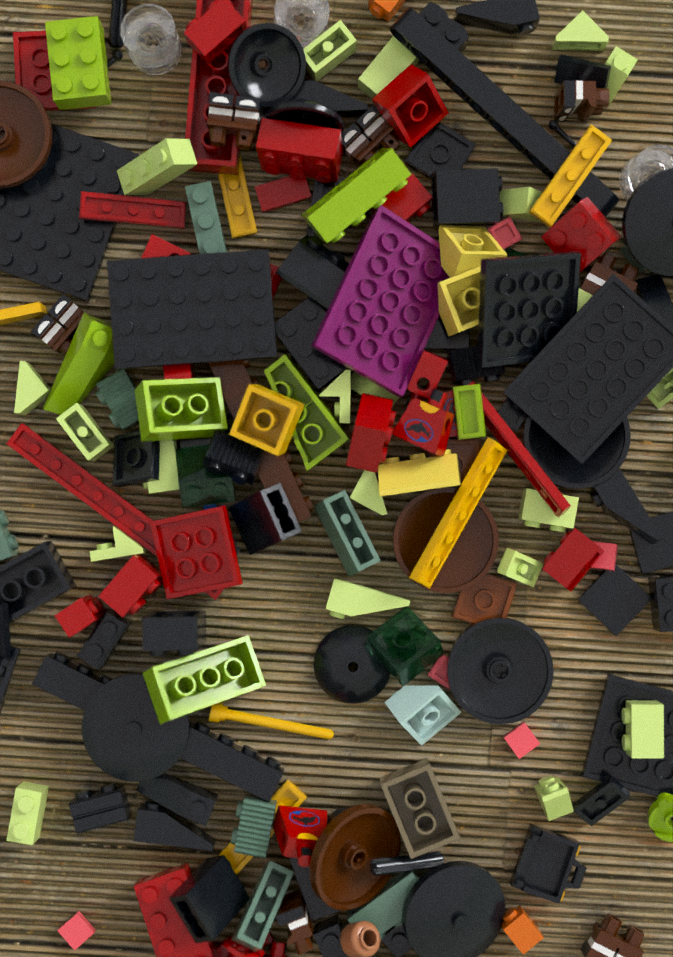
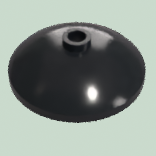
M274 23L252 25L241 32L231 46L228 56V73L233 87L240 96L261 98L262 107H273L278 103L291 99L301 87L305 77L306 58L302 45L291 31L281 25ZM261 59L265 61L263 69H260L258 66Z
M292 99L278 103L269 109L265 115V118L340 129L341 136L344 131V122L336 111L311 99Z
M360 625L338 627L329 632L317 647L314 657L316 679L321 688L337 701L350 704L368 701L384 689L391 675L392 659L389 648L381 636L367 627ZM356 662L358 664L357 670H349L348 664Z

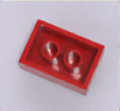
M262 118L256 143L261 170L272 175H278L279 173L289 174L297 179L309 177L323 183H329L330 181L338 182L343 157L340 129Z

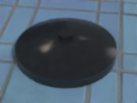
M673 168L658 171L643 180L630 195L622 218L623 238L631 256L645 269L664 276H673Z
M527 416L524 425L523 442L524 447L555 485L570 489H582L598 485L617 472L628 454L631 433L626 417L583 464H580L529 416Z
M487 618L469 626L458 636L448 656L447 679L456 701L471 716L491 724H510L523 720L533 714L547 698L553 682V661L546 643L535 630L511 618Z
M143 673L121 675L105 683L88 702L82 720L84 745L93 762L108 775L131 782L150 780L167 772L181 757L186 748L190 733L189 714L163 724L159 723Z
M451 861L438 865L421 876L407 895L402 913L405 936L420 957H478L494 942L501 930V925L504 921L502 918L505 915L504 895L494 877L486 869L475 863Z

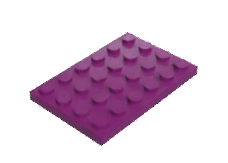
M381 205L374 209L311 346L395 396L403 397L440 315L438 283L449 279V276L441 267L439 242Z

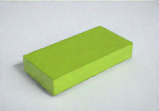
M481 384L453 387L458 440L486 437Z

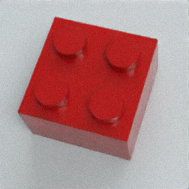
M412 64L372 98L383 119L394 128L393 134L396 138L410 148L449 114L429 74Z
M588 197L579 201L541 236L554 253L572 251L581 253L580 272L622 237Z
M362 393L346 466L377 473L379 462L385 463L388 451L386 447H388L391 440L396 411L391 410L392 399Z
M142 553L133 555L98 597L120 616L125 617L129 614L133 616L146 604L147 601L144 600L146 595L154 594L163 584L161 571Z

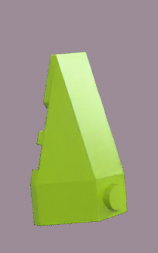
M83 313L44 404V410L61 415L74 404H80L93 390L96 383L113 367L115 361L112 323Z

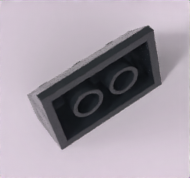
M306 235L296 244L278 268L276 274L328 309L349 263L345 261V257L339 252L331 251L323 246V242L317 237Z

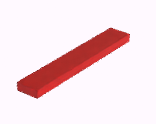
M482 393L486 427L500 445L507 449V454L557 517H561L568 511L571 505Z

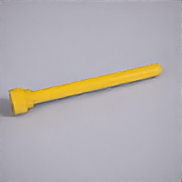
M223 702L213 705L209 716V722L219 723V721L225 722V719L328 740L334 737V732L331 729L227 709L228 706L223 705Z

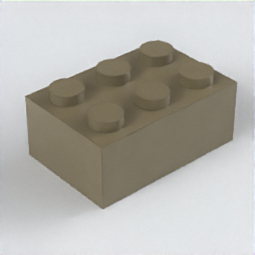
M428 758L379 778L380 785L411 859L460 839Z

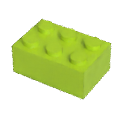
M92 16L46 21L45 28L53 101L59 110L112 105L104 28L99 17Z
M220 377L142 380L134 390L142 442L213 437L215 430L224 432L227 429Z

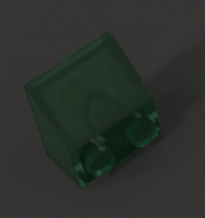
M208 445L176 449L178 482L183 508L232 502L236 499L235 482L231 477L223 474L213 475L206 468L202 467L203 457Z
M408 606L404 607L366 637L386 669L402 686H405L444 655L440 639Z

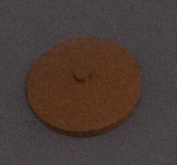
M0 81V188H9L26 182L42 168L51 150L52 126L45 108L35 95L18 84Z
M443 487L425 491L408 502L399 514L393 531V549L399 566L408 578L458 489ZM479 500L431 588L429 589L411 579L414 583L433 592L454 593L474 586L485 577L497 556L499 534L492 513L481 500Z
M359 804L341 812L323 830L311 856L309 874L314 893L328 906L337 910L357 908L374 898L386 885L392 874L373 875L370 871V862L373 859L399 856L401 846L400 831L391 814L373 804Z

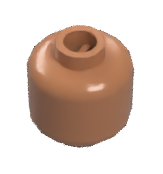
M368 921L350 923L341 932V947L348 957H371L380 946L379 931L374 924Z

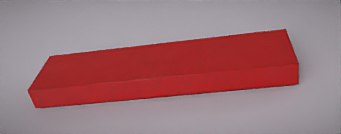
M81 191L79 219L177 229L185 228L186 202Z

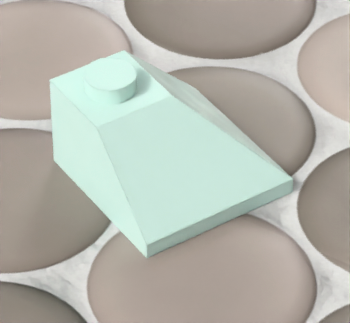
M403 686L384 702L398 722L421 746L462 713L439 686Z

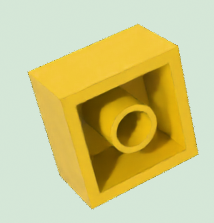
M249 384L229 435L274 455L285 454L305 404L259 384Z

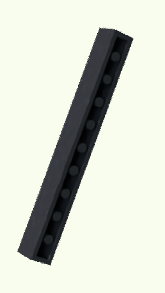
M55 652V654L50 653L46 655L32 685L84 711L95 692L113 679L106 675L100 677L93 674V669L87 665L79 663L77 666L69 662L70 658L63 653ZM190 722L188 742L180 758L270 802L284 772L281 762L272 757L265 759L257 755L258 751L250 746L244 745L242 748L234 744V739L226 734L220 733L218 736L210 732L211 728L204 723L196 722L194 724Z

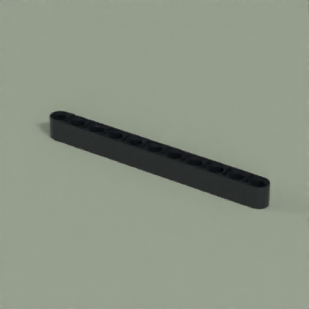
M408 7L390 27L392 35L551 180L570 152L420 14ZM591 171L571 198L577 204L588 197L605 217L619 202L614 192Z

